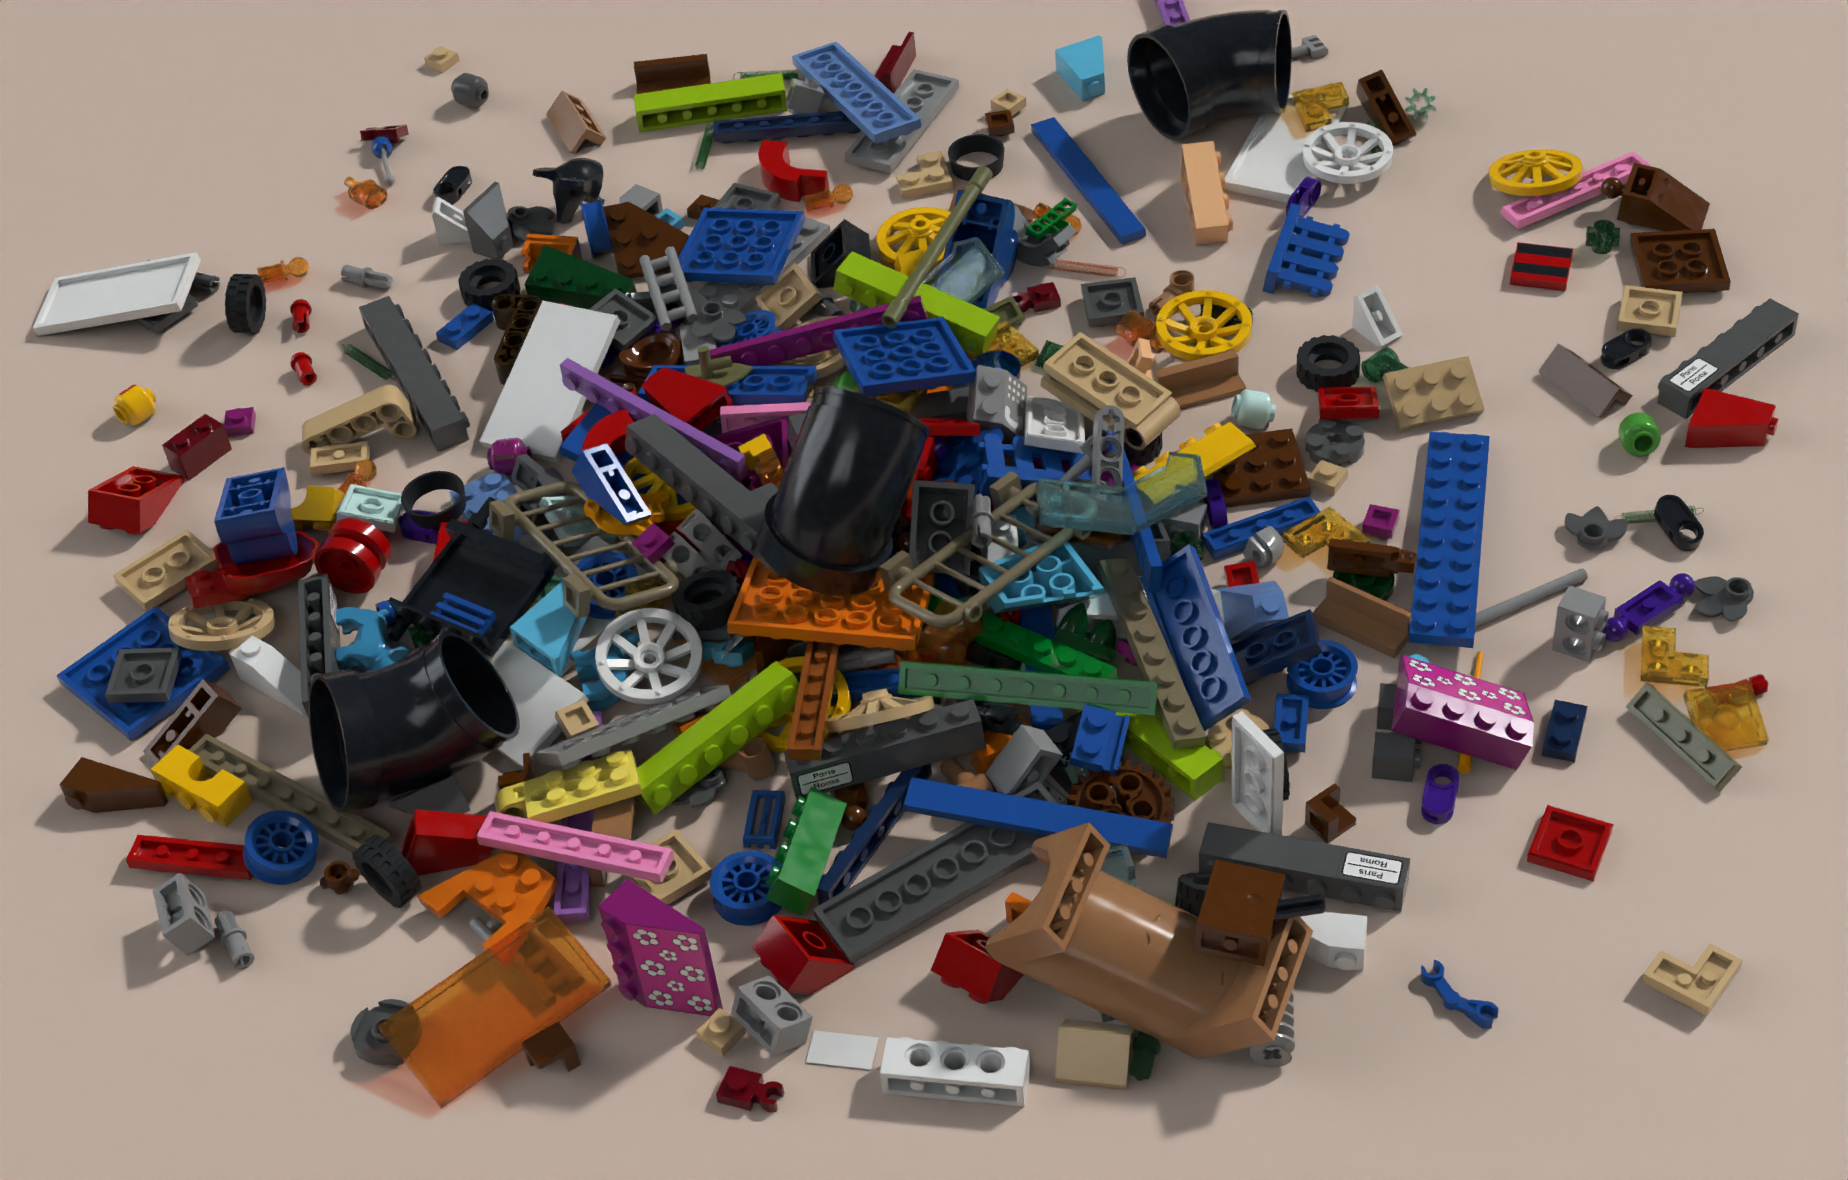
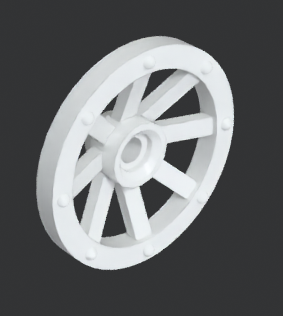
M1339 122L1325 125L1313 131L1303 143L1302 159L1305 167L1313 175L1323 180L1340 184L1362 183L1375 179L1388 170L1393 160V144L1384 132L1373 126L1357 122ZM1347 135L1346 144L1339 146L1333 137ZM1356 136L1369 139L1360 148L1355 146ZM1324 140L1333 153L1318 148L1316 145ZM1376 145H1379L1382 149V152L1366 155ZM1314 155L1327 161L1318 162ZM1376 162L1375 164H1373V165H1371V166H1370V165H1366V164H1368V163Z
M643 608L619 616L604 629L596 645L595 660L599 677L610 692L631 703L650 705L672 700L689 689L700 673L703 653L699 635L688 621L672 611L659 608ZM646 623L666 625L656 643L650 642ZM637 625L641 645L635 647L620 634L626 629ZM675 630L681 633L687 640V643L664 652ZM611 644L616 645L633 659H607ZM691 653L690 662L686 669L666 664ZM611 670H635L623 682L619 681L611 672ZM665 674L678 679L662 687L658 675ZM646 677L649 678L652 689L633 687Z

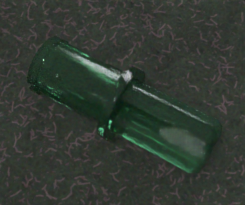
M1139 1031L1138 1037L1133 1040L1132 1044L1135 1051L1130 1067V1075L1134 1076L1135 1080L1142 1081V1079L1148 1080L1151 1077L1155 1056L1159 1054L1161 1045L1155 1037Z

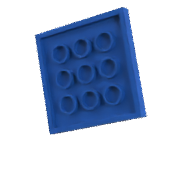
M704 208L678 257L686 282L775 285L805 222L804 211Z
M944 317L899 322L895 328H889L884 324L833 330V340L863 395L876 397L884 393H906L916 389L932 390L948 385L963 386L975 380L976 370Z
M156 606L56 675L61 685L130 741L179 707L202 679L212 683L230 670L227 660L215 651L192 650L175 644L169 635L168 622L170 617ZM180 648L183 656L169 701L108 703L105 693L120 649Z

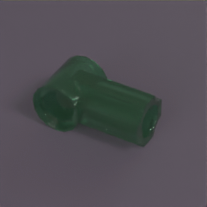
M1383 347L1361 364L1364 376L1373 383H1378L1381 380L1384 382L1383 376L1385 373L1409 368L1400 362L1398 355L1389 347Z

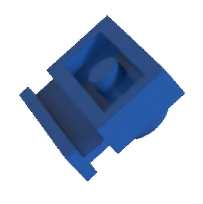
M1084 704L1069 765L1099 773L1101 771L1109 772L1111 776L1115 777L1130 716L1125 715V717L1116 715V712Z

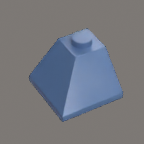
M1276 581L1214 589L1221 593L1225 629L1230 641L1289 618L1284 593Z

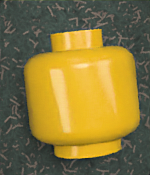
M132 385L114 398L115 405L113 406V411L123 424L128 423L136 426L155 413L154 402H156V397L149 388L146 387L144 389L139 385Z

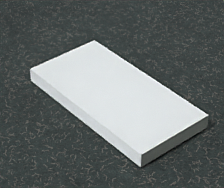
M1027 396L1024 445L1083 454L1084 452L1080 449V446L1085 442L1084 415L1061 400Z
M1241 711L1232 716V805L1257 831L1282 835L1284 752Z

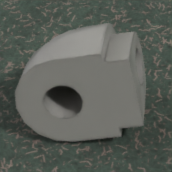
M1268 526L1249 538L1243 555L1250 561H1255L1256 566L1269 567L1281 558L1284 551L1283 539L1272 526Z

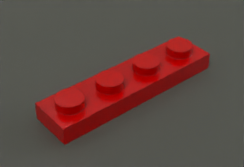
M137 835L126 858L129 868L242 880H251L253 874L244 863V845Z

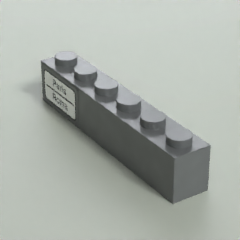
M1771 298L1762 305L1756 306L1742 320H1737L1733 327L1725 333H1720L1706 347L1700 348L1696 355L1688 361H1683L1669 375L1663 376L1658 384L1659 395L1657 403L1687 419L1694 413L1705 388L1722 392L1795 335L1799 313Z
M328 574L298 581L301 698L308 718L309 689L313 677L317 674L342 671V667L336 661V648L341 647L340 626L336 624L335 611L339 609L338 598Z
M971 699L911 716L910 719L902 718L873 726V728H866L826 739L823 744L821 761L787 760V750L783 752L797 800L799 796L805 798L811 787L827 793L985 749L986 744L981 718L974 700Z
M1210 822L1207 823L1199 851V873H1212L1215 859L1285 874L1283 891H1293L1309 895L1321 894L1325 898L1341 900L1350 904L1357 903L1378 907L1383 910L1402 912L1409 881L1410 858Z

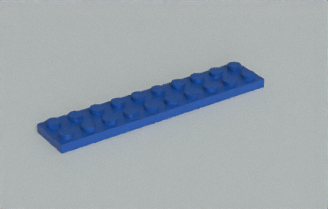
M1430 432L1409 643L1473 648L1490 436L1448 432Z

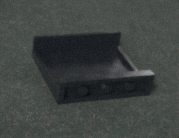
M451 519L445 526L451 538L402 602L392 597L389 598L388 602L395 611V618L406 625L412 623L430 635L433 633L441 635L444 632L457 633L474 644L483 654L493 657L510 635V626L528 611L555 572L546 555ZM447 592L493 611L497 618L486 633L481 635L432 615L430 612H436L437 608L435 605L438 602L443 603L444 599L442 596ZM444 614V616L456 620L477 630L480 628L474 624L461 621L459 618L454 617L450 614Z

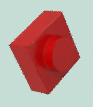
M1255 561L1224 566L1227 587L1260 583Z

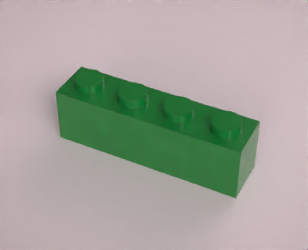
M813 787L810 788L805 798L798 797L791 812L792 815L796 816L795 820L790 819L783 833V837L787 838V842L781 843L774 858L779 864L778 866L773 865L765 882L770 885L766 896L767 900L803 916L815 897L847 803Z

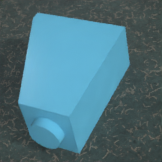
M1100 35L1055 50L1056 71L1082 101L1105 94L1103 45Z
M564 581L559 583L510 626L514 646L559 677L564 672L587 619V616L578 619L563 604Z

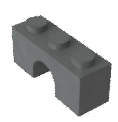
M1380 683L1377 729L1392 731L1397 684ZM1375 732L1372 778L1412 782L1413 768L1420 769L1421 749H1415V744H1422V741L1396 732Z

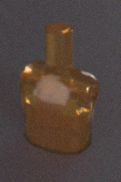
M347 177L344 180V184L349 187V197L368 209L378 208L387 200V191L377 185L372 179L359 182L352 177Z
M1136 310L1128 312L1116 326V333L1123 337L1133 348L1138 338L1150 340L1151 348L1157 353H1161L1164 350L1159 340L1154 337L1156 334V324L1143 317Z

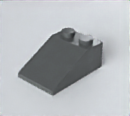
M913 480L911 487L908 554L911 555L913 569L972 527L969 523V518L972 514L975 484ZM971 543L964 548L971 551ZM959 552L942 563L944 566L964 576H970L971 558ZM937 568L929 573L948 575Z

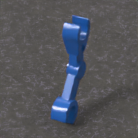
M1434 960L1433 970L1437 973L1435 975L1427 973L1425 967L1421 966V981L1425 985L1435 988L1442 998L1445 1008L1464 1013L1481 1028H1492L1493 1019L1482 1014L1487 1013L1498 1018L1499 1008L1494 1003L1468 1000L1453 991L1444 978V966L1439 961Z

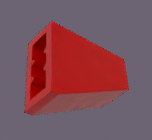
M665 367L649 376L647 381L641 385L647 398L654 406L700 431L720 416L721 406L734 405L727 388L723 385Z
M1705 388L1689 422L1685 447L1764 446L1768 435L1774 436L1779 419L1774 418L1776 405Z
M415 809L401 853L416 871L417 876L477 865L488 859L491 851L497 848L479 845L476 837L487 816Z

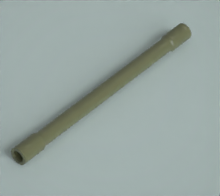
M979 166L970 179L968 187L912 274L881 317V321L885 326L895 328L903 317L917 290L972 204L991 179L993 173L988 167Z

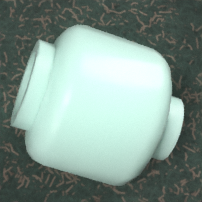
M1244 389L1240 395L1236 394L1233 399L1231 417L1235 418L1239 426L1260 430L1266 426L1268 421L1272 422L1274 420L1276 405L1271 404V396L1268 393Z

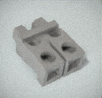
M695 509L676 529L700 551L697 552L679 534L673 532L669 537L675 544L662 556L666 561L673 560L678 567V572L687 579L690 575H695L701 571H725L729 560L736 561V559H741L742 554L700 511Z

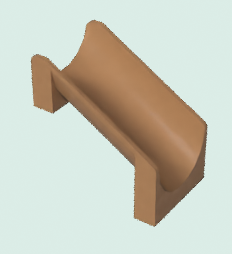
M1089 822L1033 842L1030 850L1040 861L1049 865L1048 875L1040 892L1027 909L1009 926L988 939L985 948L996 961L1197 1059L1275 1040L1313 930L1301 917L1276 920L1264 966L1193 951L1198 917L1100 870L1111 845Z

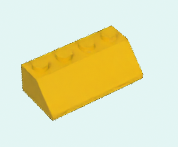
M1217 422L1204 430L1206 436L1196 440L1193 436L1179 445L1181 449L1179 452L1171 455L1170 451H1167L1154 459L1156 465L1147 470L1145 466L1136 469L1132 474L1145 513L1243 457L1254 449L1256 445L1233 423L1228 422L1221 426Z

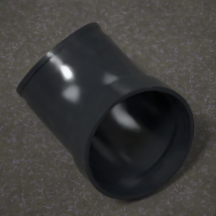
M1248 10L1221 13L1189 20L1174 26L1159 25L1136 35L1131 40L1128 48V73L1137 102L1151 125L1166 138L1179 140L1204 129L1209 121L1218 118L1249 113H1283L1288 102L1292 68L1291 28L1287 11Z
M818 387L814 390L812 403L807 409L778 492L766 504L757 530V546L762 557L770 567L790 582L822 594L838 596L855 595L873 588L882 578L879 566L890 558L893 549L892 532L923 452V444L928 438L930 431L923 422L914 416L880 400L844 389Z
M454 632L442 633L434 642L426 644L413 654L388 666L361 674H356L351 669L317 674L313 677L310 684L308 711L314 759L326 798L331 807L338 813L373 807L380 798L411 791L457 773L501 747L504 742L517 736L520 729V720L515 702L498 671L474 644Z

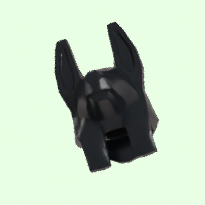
M575 158L556 168H536L533 170L532 175L546 178L553 182V196L557 211L556 222L563 224L572 221L580 201L586 203L599 201L604 172L603 166L596 160Z

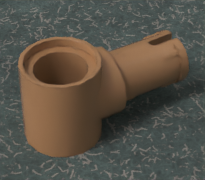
M1187 270L1173 272L1170 275V284L1163 290V294L1149 303L1150 312L1153 315H1158L1161 308L1174 297L1195 291L1193 273Z
M761 737L753 738L719 765L721 769H737L739 772H748L749 776L755 780L769 777L774 772L776 766L765 740Z
M955 757L945 759L941 763V773L952 785L994 792L989 779L983 773L975 776L972 772L966 771Z

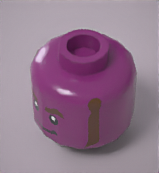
M520 438L496 440L492 447L488 449L487 461L491 470L499 474L504 473L506 476H511L517 456L527 454L532 458V452L530 447L525 446V443Z

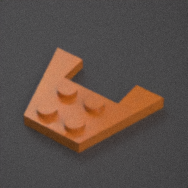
M503 850L417 895L424 907L440 919L466 897L503 924L482 944V947L486 954L508 969L559 885L553 875L522 853Z

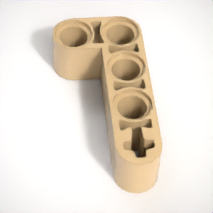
M393 385L381 386L306 420L302 425V449L305 453L311 455V448L346 444L384 426L395 439L400 441L410 440L416 435L417 431L415 409L397 387Z

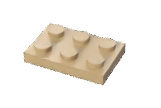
M1469 356L1388 372L1383 376L1398 431L1476 415L1485 410Z
M187 529L120 570L113 577L117 585L143 609L149 611L154 606L160 605L186 588L184 577L191 576L193 572L199 570L212 572L218 568L214 552Z

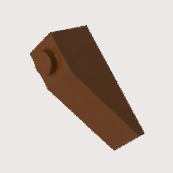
M1381 69L1358 79L1356 94L1370 119L1372 121L1375 119L1378 129L1390 138L1393 146L1415 137L1416 132L1383 70Z
M202 679L143 752L154 764H157L177 744L189 750L204 735L208 734L216 737L222 733L242 707L227 691Z
M84 757L80 758L59 784L64 793L65 801L69 806L76 810L84 809L93 813L164 807L168 803L160 781Z

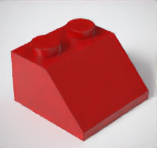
M772 915L752 945V948L760 957L761 964L772 972L778 980L777 983L789 994H812L849 973L855 967L854 963L847 961L820 923L815 920Z
M978 929L945 933L930 970L941 976L940 981L953 988L966 990L969 992V998L981 1004L1003 1000L1024 975L996 961L985 948L991 936Z

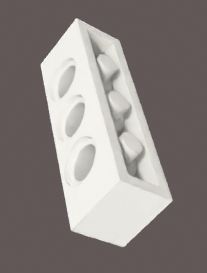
M887 1037L880 1070L883 1094L1025 1107L1030 1077L1029 1050H1022L1016 1047H989L977 1043L967 1045L949 1043L943 1040L933 1042L914 1040L909 1037Z

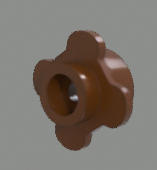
M335 861L325 868L324 876L320 879V885L322 888H331L335 890L336 894L342 895L348 891L351 883L356 881L360 874L357 869H350L348 863Z

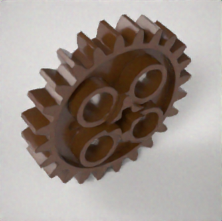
M1127 759L1124 766H1118L1115 777L1111 776L1109 772L1101 771L1099 773L1087 770V777L1078 775V785L1072 784L1071 795L1067 796V805L1121 815H1124L1123 812H1126V816L1166 823L1174 821L1175 800L1171 797V787H1164L1163 776L1154 779L1155 769L1152 768L1146 773L1143 772V763L1141 762L1135 768H1131L1130 760ZM1110 786H1112L1116 792L1118 804H1115V793L1114 791H1112ZM1109 848L1111 857H1115L1118 850ZM1123 851V854L1128 858L1130 852Z

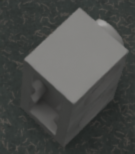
M1569 585L1557 608L1552 650L1586 662L1590 661L1594 651L1600 652L1606 636L1601 631L1604 629L1609 616V612L1605 611L1606 597Z
M178 873L153 890L162 934L184 954L190 955L215 938L204 892L183 874Z
M770 975L738 986L731 1010V1015L773 1056L805 1044L813 1018Z

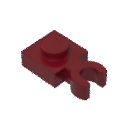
M407 125L371 127L360 131L361 141L386 137L391 141V144L400 142L401 137L409 134Z
M1053 282L1027 287V293L1014 292L1010 294L1022 313L1030 308H1033L1034 313L1061 307V298Z
M729 1066L716 1093L718 1103L751 1111L754 1103H758L765 1111L776 1112L778 1109L776 1100L769 1099L768 1097L771 1095L783 1097L785 1093L783 1085L779 1082L770 1081L763 1084L762 1074Z

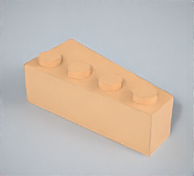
M1214 141L1182 144L1180 178L1181 183L1184 184V196L1187 198L1188 214H1190L1195 245L1228 242V231L1233 230L1232 215H1227L1226 209H1229L1228 194L1222 191V188H1225L1224 172H1219L1221 154L1220 151L1215 152Z

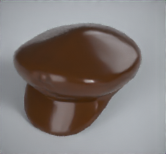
M653 333L636 342L631 348L620 352L619 360L624 364L626 376L647 378L654 365H678L683 355L682 343L670 333Z

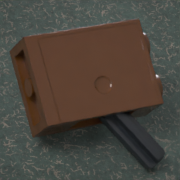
M1215 859L1196 923L1193 951L1264 966L1276 920L1322 914L1326 910L1325 899L1323 895L1317 894L1281 900L1285 874Z

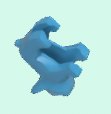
M345 607L335 611L336 624L342 626L343 635L350 634L352 631H358L354 644L336 648V661L339 666H343V670L351 669L354 671L355 669H364L366 671H373L407 657L408 647H397L394 649L388 644V630L385 619L389 614L388 610L373 611Z
M628 628L620 634L635 647H638L637 643L640 641L638 632L632 633ZM611 644L607 659H633L616 645ZM596 646L586 652L572 651L580 683H584L582 688L584 694L589 699L587 705L591 711H603L612 704L622 700L610 692L599 677L595 660ZM611 670L613 675L621 682L629 677L627 670ZM598 680L596 683H593V684L586 683V682Z

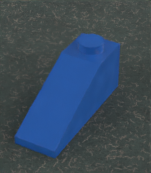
M607 443L582 450L572 469V473L589 498L624 525L651 517V512Z

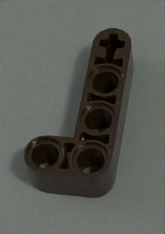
M501 294L491 301L496 325L500 330H505L494 356L498 378L503 385H505L541 306V300L537 296Z

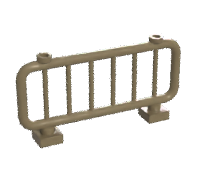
M1010 471L989 486L994 511L991 512L994 517L992 527L1003 520L1046 542L1033 552L1027 553L991 535L993 543L1023 557L1021 561L1009 570L964 548L972 542V527L914 569L911 555L901 550L879 566L884 589L889 592V601L896 608L936 628L951 627L963 619L976 622L982 615V605L1072 537L1076 536L1082 540L1086 539L1092 531L1091 523L1097 516L1098 510L1096 505L1089 499L1048 481L1035 482L1022 489L1019 475ZM1046 493L1085 512L1074 521H1071L1029 501V499L1037 494ZM1024 504L1067 526L1053 537H1050L1008 515ZM959 552L1002 575L985 587L944 566L942 563ZM937 568L974 587L979 592L965 603H961L919 580ZM912 585H916L954 605L957 609L947 615H937L902 597L901 594Z
M557 482L509 495L504 502L501 499L490 502L489 528L498 537L508 541L514 540V527L518 525L568 575L564 577L563 604L578 619L589 616L590 602L592 600L600 607L608 610H623L671 596L679 588V580L677 578L678 567L673 560H669L663 564L658 560L652 565L631 544L637 539L634 535L615 534L622 542L566 556L557 546L607 532L597 529L551 541L543 531L591 518L584 514L538 527L527 518L579 503L585 504L591 498L585 494L577 483ZM561 493H570L577 497L521 512L516 507L518 504ZM626 546L637 555V557L583 572L572 562ZM642 561L653 570L650 573L597 587L588 578L591 575ZM658 576L666 583L659 587L620 598H611L603 593Z

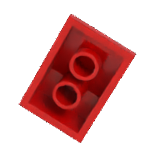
M132 466L88 490V523L100 525L102 529L126 530L128 534H142L146 529L156 524L183 484L184 476Z

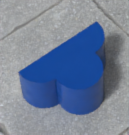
M957 190L955 205L964 193V190ZM984 194L978 195L946 245L937 286L938 290L981 308H986L995 303L1001 283H1006L1013 272L1018 252V234L1016 230H1013L1015 208L1011 200Z
M284 467L226 478L214 523L221 542L227 545L235 566L297 554L296 530L291 513L290 490Z

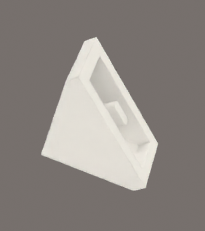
M437 196L434 199L432 218L439 244L471 242L463 211Z
M1378 284L1354 297L1353 329L1377 347H1382L1403 335Z

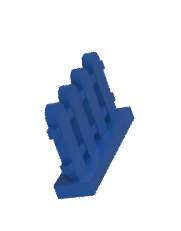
M1291 203L1266 273L1262 291L1273 294L1276 284L1283 285L1282 289L1289 290V288L1308 292L1311 297L1315 298L1317 295L1329 296L1333 284L1326 279L1336 278L1339 268L1332 262H1340L1342 260L1344 249L1338 245L1347 244L1350 234L1347 230L1340 228L1339 224L1334 223L1331 226L1313 221V217L1310 216L1306 218L1299 217L1302 206Z
M987 433L983 441L978 442L977 451L983 453L985 464H982L980 468L981 474L984 475L979 487L980 494L991 498L989 486L1010 471L1019 475L1022 489L1040 481L1056 483L1067 473L1062 469L1061 460L1069 461L1071 469L1085 453L1080 454L1024 445V436H1015L1011 445L1002 444L1001 438L997 434ZM1004 455H1012L1014 467L1005 466ZM1032 457L1041 459L1042 469H1034ZM1090 467L1078 479L1092 480ZM1073 484L1067 490L1071 491ZM1045 493L1037 494L1029 499V501L1033 499L1037 502Z

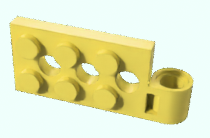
M631 749L625 751H615L608 756L592 761H582L580 765L573 768L553 770L543 776L505 787L496 794L495 807L497 813L550 823L643 793L633 752Z

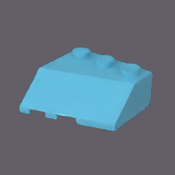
M1067 541L987 602L995 614L1094 599L1104 594V588ZM1042 544L1026 549L1024 551L1027 553H1031ZM1013 554L993 563L1009 570L1021 561L1023 557ZM987 566L979 567L981 585L985 587L1002 575Z

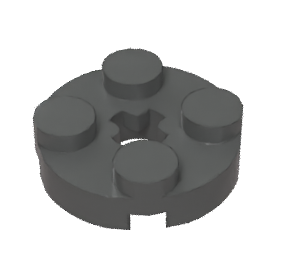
M1319 419V423L1312 426L1306 434L1305 449L1310 453V459L1316 464L1323 460L1340 467L1341 463L1350 461L1351 465L1356 463L1364 453V430L1360 425L1344 420ZM1331 442H1338L1335 445L1330 444Z
M385 999L379 1001V1006L372 1008L370 1011L368 1007L362 1010L354 1019L350 1034L359 1058L372 1064H392L398 1066L405 1063L409 1058V1054L418 1046L422 1037V1025L419 1016L409 1003L397 999ZM388 1027H392L393 1032L390 1035L381 1036L379 1034L380 1031L385 1032L388 1030Z

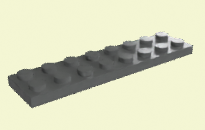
M1040 781L1014 795L1057 803ZM966 822L813 909L814 916L847 961L854 963L1033 860L1036 856L1030 848L1035 840L1045 836Z

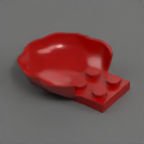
M296 531V555L241 566H235L227 545H224L222 542L218 543L213 548L219 567L218 570L212 572L199 570L193 572L191 576L184 577L193 608L237 601L250 595H260L304 578L311 571L319 542L314 538L308 537L303 532Z

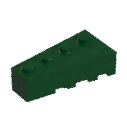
M545 245L524 284L527 294L539 297L541 303L542 301L563 303L568 306L588 310L615 288L631 298V293L637 292L633 279Z

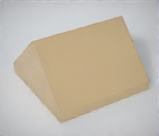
M1065 1019L1060 1025L1058 1032L1055 1082L1127 1090L1136 1029L1126 1025Z

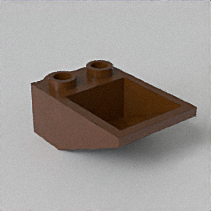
M1639 163L1633 164L1626 185H1623L1616 177L1606 178L1601 184V193L1604 197L1614 199L1622 196L1617 220L1660 231L1702 229L1710 205L1708 201L1664 170Z

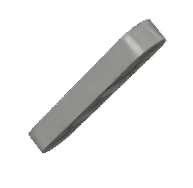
M1112 405L1098 410L1094 416L1091 500L1106 504V496L1100 498V494L1113 493V497L1107 498V504L1122 509L1124 414L1118 407ZM1108 413H1110V418L1115 419V423L1109 427V434L1115 433V437H1102V433L1108 432V422L1103 421V417L1108 415ZM1104 442H1110L1115 447L1113 458H1106L1101 453V445ZM1103 472H1109L1114 477V485L1110 489L1104 488L1100 483V476Z

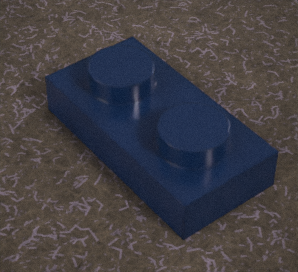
M1560 700L1554 701L1543 744L1542 756L1575 762L1588 706Z

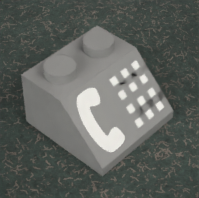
M978 365L975 380L969 383L966 420L978 423L980 431L999 428L1004 435V439L1013 440L1015 436H1024L1027 385L1007 370Z

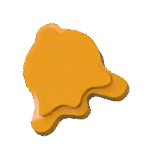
M667 491L650 494L639 493L652 515L648 519L628 525L622 524L592 499L585 502L584 514L591 518L598 528L607 533L640 536L653 522H663L666 519L663 508L671 504V494Z

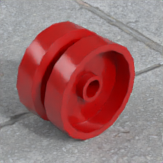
M346 518L338 520L332 525L326 540L320 545L315 554L314 564L320 575L328 574L333 587L344 592L361 594L370 591L375 586L381 571L385 568L391 557L392 549L388 539L376 527L359 519Z

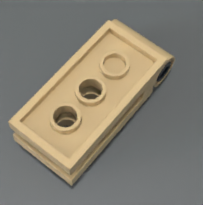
M1079 332L1044 362L1043 371L1047 374L1041 378L1040 386L1093 422L1098 410L1110 405L1118 407L1124 414V440L1135 450L1141 451L1147 447L1181 414L1179 404L1171 397V391L1082 332ZM1110 413L1103 417V421L1108 422L1109 430L1110 425L1115 423V419L1110 418Z

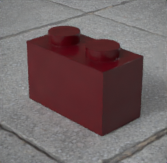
M207 414L196 419L162 445L171 470L184 476L189 481L232 450L224 425Z

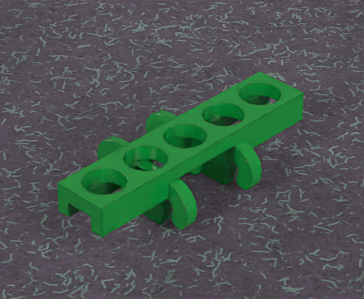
M1064 198L1028 226L1025 235L1029 236L1031 234L1035 236L1034 240L1038 241L1047 233H1054L1070 224L1065 219L1076 211L1077 204Z

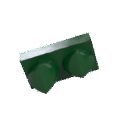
M1081 602L1064 615L1059 626L1055 625L1051 635L1053 641L1113 662L1117 652L1114 647L1116 631L1110 619L1097 624L1089 636H1085L1088 616L1085 605Z

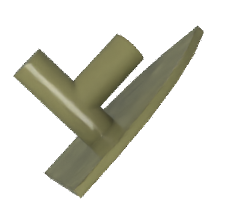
M707 346L697 349L700 364L684 367L686 374L723 385L724 387L738 382L753 370L751 366L732 363L730 356L711 359L709 347Z

